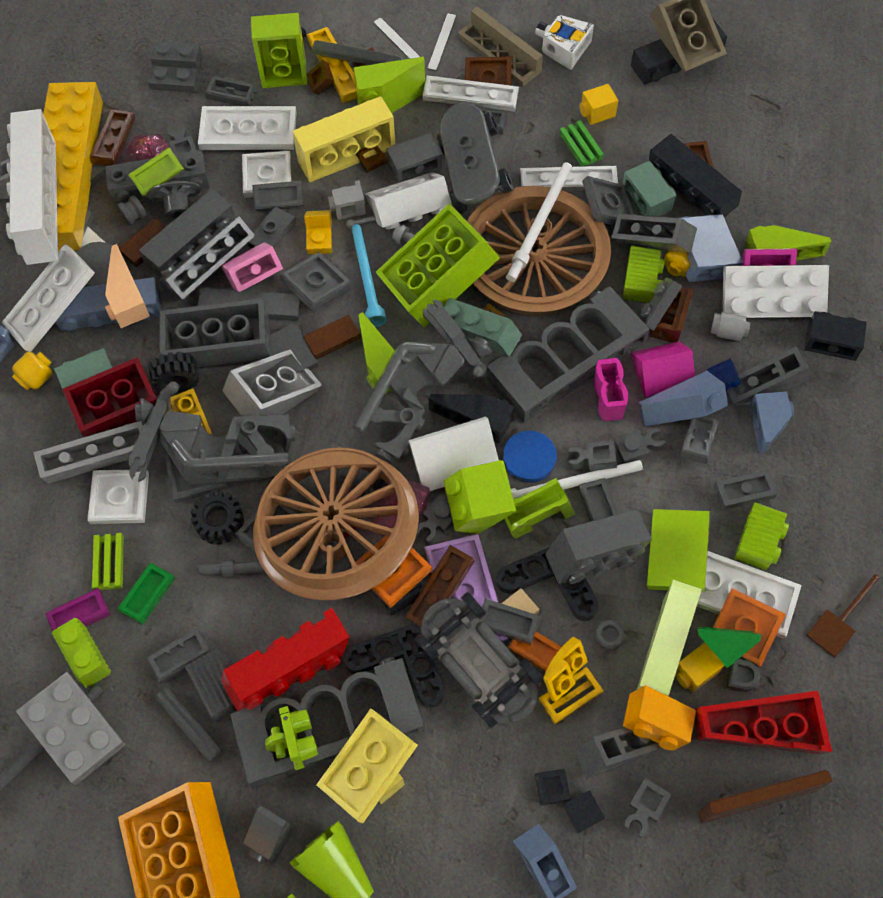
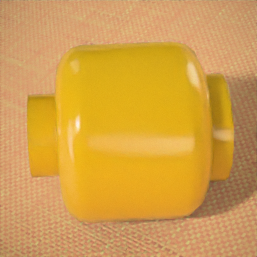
M26 352L13 365L12 370L15 374L12 377L26 390L30 388L37 390L52 376L53 371L49 367L52 362L42 352H39L37 355L33 352Z

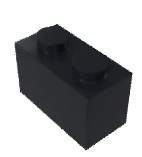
M814 311L807 326L804 350L856 361L864 349L867 322L853 317L846 318L832 315L828 312Z

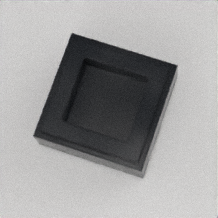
M565 769L535 773L540 806L571 800Z
M590 790L563 804V808L577 834L605 819Z

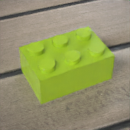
M299 13L251 16L252 42L262 88L308 85L307 63Z

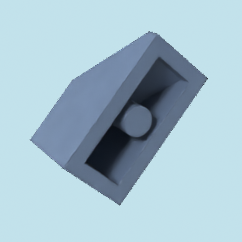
M787 392L755 394L749 408L759 454H763L768 450L786 428L791 417L794 416V405L792 401H789Z
M539 824L513 840L523 863L546 898H564L577 888L556 844Z

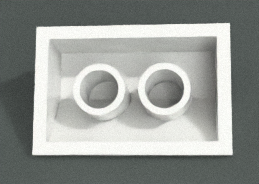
M434 172L365 193L371 211L376 217L377 224L381 227H386V229L396 228L400 226L399 222L407 219L409 222L420 220L423 218V214L429 212L438 214L449 203L451 204L444 176Z

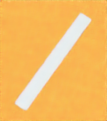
M447 14L428 65L429 69H437L456 15Z
M382 18L374 21L410 59L420 57Z

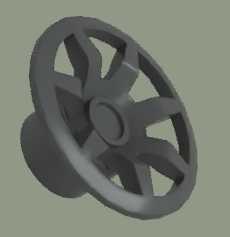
M172 181L153 187L147 192V197L154 202H164L166 216L177 218L189 208L188 197L197 196L201 192V187L194 182ZM177 185H183L180 190L177 189ZM171 186V190L168 191L165 187Z

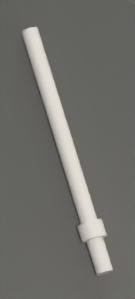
M563 163L520 250L515 252L512 258L513 264L506 276L508 281L515 282L521 269L526 267L530 259L529 253L572 169L571 164Z
M640 460L617 465V468L596 470L558 481L563 490L595 480L609 479L641 471L643 466ZM547 483L520 490L512 488L513 499H518Z

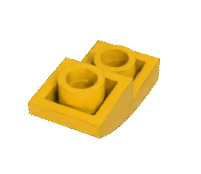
M194 389L171 397V405L175 412L199 415L205 431L213 435Z
M575 637L569 639L557 652L543 678L550 698L554 702L576 684L573 675L588 662L581 640Z

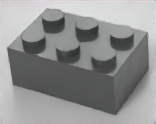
M637 509L563 529L545 555L558 584L568 581L570 584H575L592 574L595 577H599L608 573L610 569L618 567L619 570H624L631 567L635 563L634 560L637 556L645 552L644 548L650 543L652 538Z

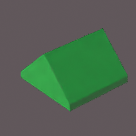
M697 626L698 635L727 668L761 641V634L754 631Z

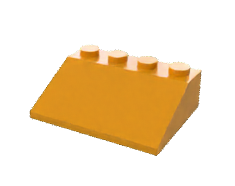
M187 782L118 817L136 898H240L211 782Z

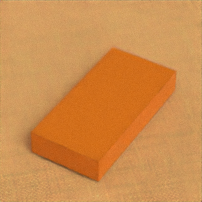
M536 631L531 645L512 640L508 646L510 652L523 660L526 658L533 666L546 672L550 662L562 648V646Z

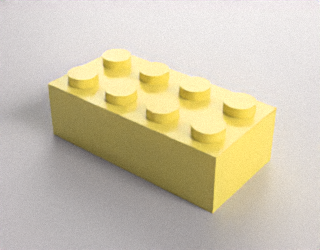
M381 96L292 131L298 163L309 183L360 163L356 156L359 150L374 148L378 145L380 150L385 153L386 148L395 144L394 117ZM373 149V150H371V151H369V152H367V153H364V154H362V155H363L364 158L366 159V158H368V157H370V156H373V155H375V154H377V153H376V151Z

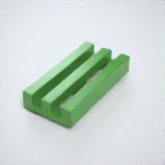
M581 120L577 121L576 125H568L567 129L564 127L560 128V136L581 167L603 159V152ZM570 134L573 135V137L575 138V140H576L577 143H578V146L580 147V149H581L582 151H584V153L586 154V156L588 157V159H585V157L583 156V154L581 153V151L579 150V148L577 147V145L575 144V142H574L573 139L571 138Z

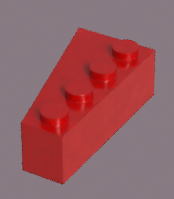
M333 608L323 612L324 619L314 625L309 620L299 626L300 630L291 638L287 639L281 636L267 647V652L262 654L260 650H257L223 670L221 683L237 712L244 708L251 710L259 706L264 698L272 694L274 697L285 693L290 688V685L298 681L301 684L311 680L316 675V672L324 668L326 671H329L341 663V658L350 636Z
M818 690L702 706L695 709L694 723L698 741L813 754L832 752Z

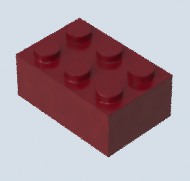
M138 357L63 388L65 397L83 437L139 422L141 420H136L135 404H141L140 398H144L154 406L158 400Z

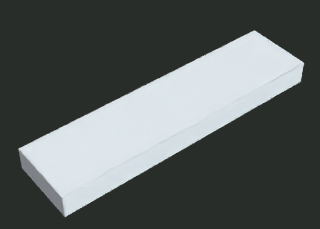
M426 76L423 100L449 104L466 102L481 108L515 112L519 87Z
M616 166L572 167L561 190L565 192L585 191L582 180L586 176L618 183ZM561 167L520 168L521 187H552Z

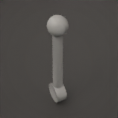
M371 216L355 221L349 219L346 222V226L352 229V226L355 224L359 225L376 221V217Z

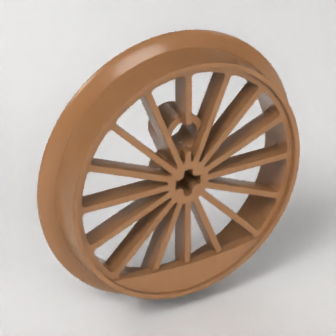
M522 186L514 188V191L507 194L502 191L484 201L474 210L467 222L480 235L487 231L508 244L503 245L487 241L495 252L508 254L500 255V259L493 265L510 264L489 275L483 273L473 283L486 298L497 306L513 313L543 316L555 314L574 306L596 289L609 267L611 257L610 238L604 223L594 221L590 206L578 197L568 192L560 191L550 212L563 217L553 229L551 221L548 218L546 219L540 231L542 233H539L529 253L530 259L526 267L521 269L515 282L508 281L503 288L496 285L493 281L508 274L513 264L512 258L515 252L520 250L525 240V236L508 214L523 211L528 234L535 218L530 222L527 210H540L551 187ZM502 218L518 240L491 224L497 219ZM568 220L579 227L550 243ZM583 234L586 235L590 244L558 248ZM592 252L594 262L562 256ZM559 265L589 272L584 279H581ZM529 268L522 295L508 292ZM533 268H535L541 297L526 296ZM550 270L576 286L566 291ZM541 271L559 294L546 297Z
M352 448L318 450L288 464L267 486L260 500L253 528L256 556L265 573L277 585L292 594L314 600H337L352 597L366 592L383 582L405 560L417 534L419 522L418 505L415 494L406 478L395 467L370 453ZM350 468L336 497L337 469ZM331 469L330 497L328 501L316 473ZM359 469L371 472L347 495ZM312 475L324 504L303 488L299 482ZM379 477L388 484L384 488L357 499ZM291 488H295L315 506L284 498V496ZM394 493L398 499L397 506L362 508ZM278 505L306 512L273 516ZM397 515L394 528L357 519ZM302 523L270 538L271 525ZM349 525L389 536V539L378 550ZM346 531L374 556L364 563L356 565L342 533ZM306 533L281 557H278L273 552L272 548ZM317 537L301 570L287 565ZM332 541H339L335 547L327 546ZM321 549L324 557L327 559L326 574L309 573ZM347 554L352 568L343 572L333 573V561L340 560Z

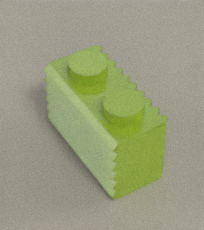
M631 245L622 299L650 303L655 295L654 290L656 286L662 281L657 280L658 274L663 273L665 259H660L661 250Z
M754 502L749 511L734 559L751 566H756L762 570H767L771 563L776 564L781 553V548L777 547L779 538L784 540L789 528V524L785 523L787 514Z
M73 618L52 631V635L76 679L84 687L88 688L110 675L111 670L105 663L106 661L100 654L86 626L79 619Z

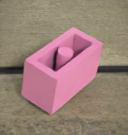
M265 242L221 265L231 287L238 292L283 269L273 246Z

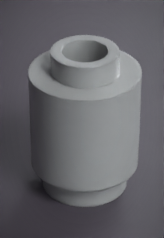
M721 312V314L714 313L710 333L716 334L718 338L741 342L742 337H748L750 322H746V316Z

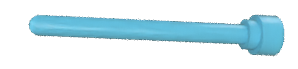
M355 224L352 226V234L368 304L365 315L375 327H379L386 323L385 310L377 302L361 226Z

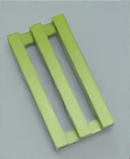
M116 533L113 536L105 534L102 537L94 535L93 590L97 588L100 590L123 588L124 536L122 533ZM116 542L115 582L111 583V544ZM102 544H104L103 583H101Z

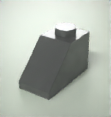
M259 805L244 840V844L250 848L248 855L262 864L266 859L274 863L294 830L285 820Z

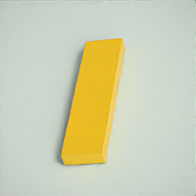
M328 27L307 34V40L312 49L316 40L337 44ZM316 55L319 61L324 60L329 63L334 78L332 84L342 102L346 103L356 99L354 72L347 60Z

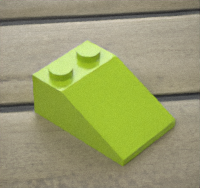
M424 56L354 67L358 105L381 96L390 112L393 113L423 95L425 86Z

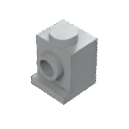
M359 180L354 181L355 185L333 189L332 196L328 197L330 210L336 212L337 220L366 214L364 196Z

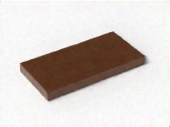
M819 771L711 801L699 810L698 816L701 824L814 793L833 781L829 771Z

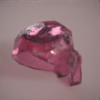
M140 134L133 138L126 150L131 155L134 153L136 161L154 158L167 148H170V145L159 134L145 136Z

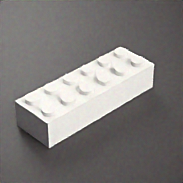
M41 109L10 113V124H7L10 143H7V151L10 157V162L7 163L10 182L6 184L10 197V202L6 204L7 213L10 218V223L6 224L7 235L9 239L14 240L16 252L18 255H22L26 265L58 261L56 143Z

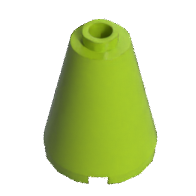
M339 820L309 843L302 854L298 853L290 861L295 870L331 898H371L370 896L374 892L351 841Z

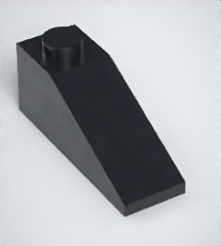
M431 394L428 398L430 411L459 425L487 417L493 440L498 444L514 418L515 407L506 399L495 398L491 395Z

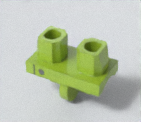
M288 706L280 708L279 712L284 733H281L278 726L271 728L272 736L265 740V748L267 751L276 752L277 758L285 757V749L288 748L295 770L305 768L303 761L318 755L313 735L298 740L296 734L312 729L308 712L305 709L290 713Z

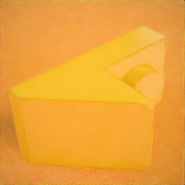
M331 210L307 211L304 215L307 254L312 255L318 252L320 254H331Z

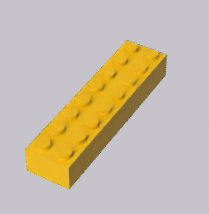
M96 82L49 83L43 115L56 143L58 251L65 244L75 251L82 247L85 216L91 187L92 164L90 156L98 140L103 106Z

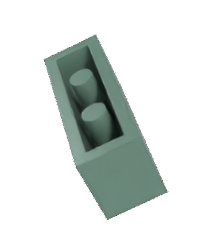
M449 298L444 305L445 310L463 331L464 338L467 341L469 338L481 337L490 343L489 348L510 357L522 336L511 319Z

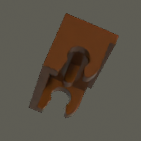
M681 287L654 331H651L650 337L671 343L678 342L694 289Z

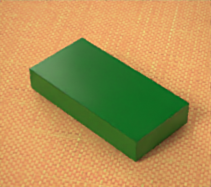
M150 562L118 607V611L143 625L175 577Z

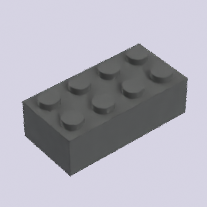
M263 298L160 311V355L168 356L169 352H172L173 355H176L177 352H182V355L188 353L190 356L195 357L197 368L257 361L270 357L269 314Z

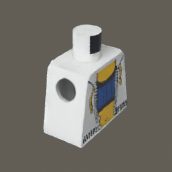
M560 15L551 26L544 22H539L535 35L543 38L542 51L544 54L571 70L592 42L594 25Z

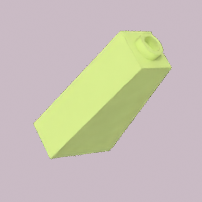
M676 580L672 581L662 603L637 690L647 685L669 696L702 589Z

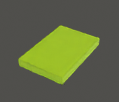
M653 509L652 540L650 541L647 588L649 590H668L672 581L676 580L702 589L701 592L706 591L710 511Z

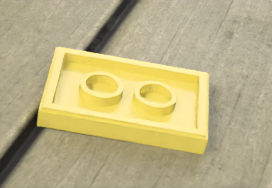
M370 709L319 780L317 786L358 822L364 823L418 744L376 711Z

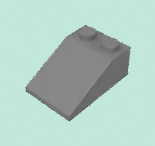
M290 349L231 370L222 391L241 416L283 415L320 390L322 384L309 368L296 373L292 368L283 366L277 370L274 378L264 374V372L289 355H292L299 363ZM288 374L290 377L283 379L281 375Z

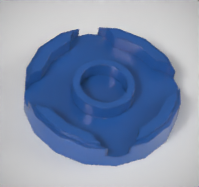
M522 431L513 435L506 442L503 450V461L507 472L512 477L515 476L519 481L525 483L539 482L546 479L554 469L557 460L556 448L553 442L544 434L536 431Z

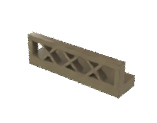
M478 6L471 11V23L458 32L459 39L483 57L511 56L513 60L511 62V78L522 87L542 72V54ZM474 30L481 35V38H471L468 34ZM483 44H493L497 47V50H487L483 47ZM516 69H526L529 73L522 77L516 72Z

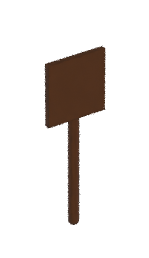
M877 574L873 575L840 618L827 609L806 636L835 658L856 632L844 621L879 579V576Z

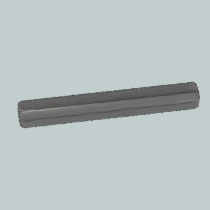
M319 40L314 41L313 53L316 55L368 65L402 60V57Z

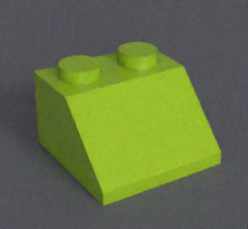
M498 460L463 468L444 480L455 531L480 534L516 512L504 461Z

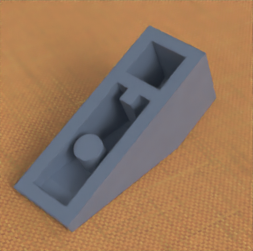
M708 371L638 402L644 426L704 417L728 406L725 384Z

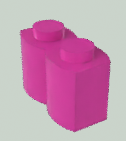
M617 358L598 360L595 370L593 387L599 397L598 412L603 421L622 420L628 402V391L622 382L623 367Z

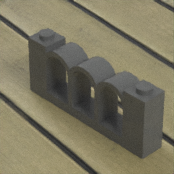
M608 287L603 291L595 292L591 296L589 304L577 307L571 315L570 323L556 322L549 325L543 332L541 342L527 341L515 349L513 356L503 355L493 358L487 365L486 379L503 399H506L515 407L514 412L523 423H526L592 379L595 375L598 360L611 358L620 360L646 343L650 329L611 287ZM582 322L596 323L613 342L598 351L582 334L577 325ZM555 340L568 341L585 360L569 370L550 349L548 344ZM527 358L538 359L547 366L557 379L540 390L520 367L519 363Z
M387 658L378 663L379 666L374 667L375 674L369 672L355 673L343 683L341 691L329 685L315 686L303 696L301 704L293 699L279 698L268 703L263 710L259 705L251 710L244 708L238 712L231 713L245 774L251 788L254 789L332 763L349 740V738L317 748L318 755L304 760L305 768L295 770L294 763L290 757L277 761L275 752L266 750L265 740L270 737L269 725L276 714L280 713V708L288 706L289 711L293 712L306 709L309 715L311 706L319 699H335L342 706L351 736L355 731L348 705L349 696L355 688L362 685H370L381 693L392 725L408 737L424 732V725L402 658L398 660ZM312 729L305 730L306 737L313 735Z

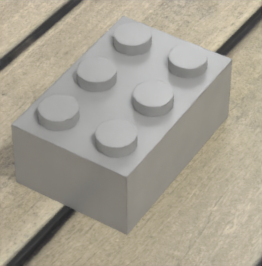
M68 672L64 673L16 711L69 781L75 785L80 783L126 745Z

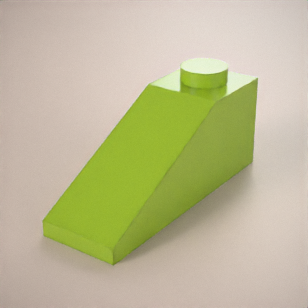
M772 225L766 227L757 226L750 229L744 244L746 249L796 248V261L825 256L832 241L830 237Z
M362 312L358 316L368 372L366 378L371 387L374 388L395 350Z

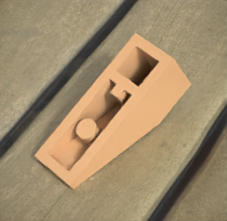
M115 244L111 248L105 293L110 305L105 306L111 321L117 319L120 328L150 317L123 256L117 244Z

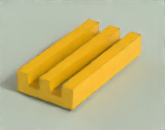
M587 667L574 674L573 677L575 683L583 677H586L588 681L550 705L548 702L551 699L549 692L538 698L539 703L545 708V712L552 718L551 720L554 725L603 693V689ZM591 686L594 688L593 691L558 714L555 712L556 709Z

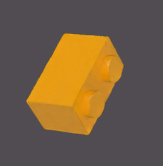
M645 685L630 693L623 726L632 730L639 737L649 738L659 743V746L663 749L674 751L691 742L696 710Z

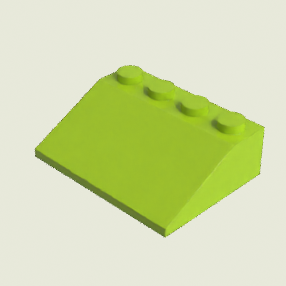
M449 203L382 265L376 273L406 310L425 328L430 323L423 316V309L427 310L428 304L434 305L433 300H439L444 307L449 298L456 299L500 257L487 241Z

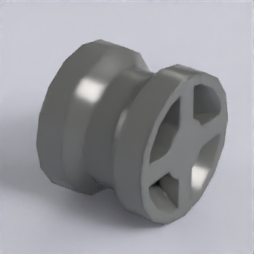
M134 195L130 196L127 202H120L116 205L122 218L129 226L133 225L136 219H143L147 216L143 206Z

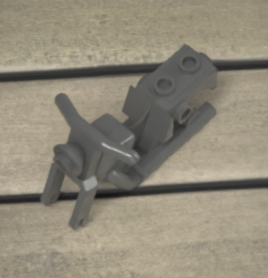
M433 300L434 305L428 304L427 310L423 309V316L431 323L446 344L404 342L400 344L393 352L352 426L354 430L360 433L365 431L368 424L397 423L401 426L398 433L386 443L375 442L373 444V447L378 449L376 454L388 461H391L392 457L399 459L401 455L404 457L410 450L408 440L413 432L418 433L425 422V419L422 418L425 412L424 407L416 399L420 388L427 385L444 386L463 364L470 368L461 376L463 383H469L476 377L483 376L486 372V366L480 359L491 354L490 343L478 336L475 339L469 338L467 341L464 338L463 331L439 300ZM388 387L404 406V409L383 410L381 407H378Z
M170 382L160 391L155 406L144 398H140L141 404H135L136 420H141L143 427L133 452L129 456V465L131 466L129 475L133 479L135 473L140 472L138 482L146 477V472L156 449L158 439L182 477L191 484L273 479L285 465H288L287 452L289 451L291 441H295V427L290 425L288 414L233 417L227 435L218 438L211 436L205 431L199 415L172 410L171 396L179 389V385L176 382ZM265 440L279 444L285 453H274L273 448L267 445ZM238 443L240 450L247 452L249 455H235Z

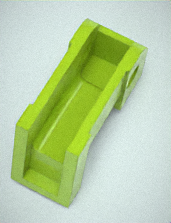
M557 478L547 482L546 485L518 499H513L516 512L504 520L511 535L517 539L533 531L532 525L560 511L566 519L576 514Z

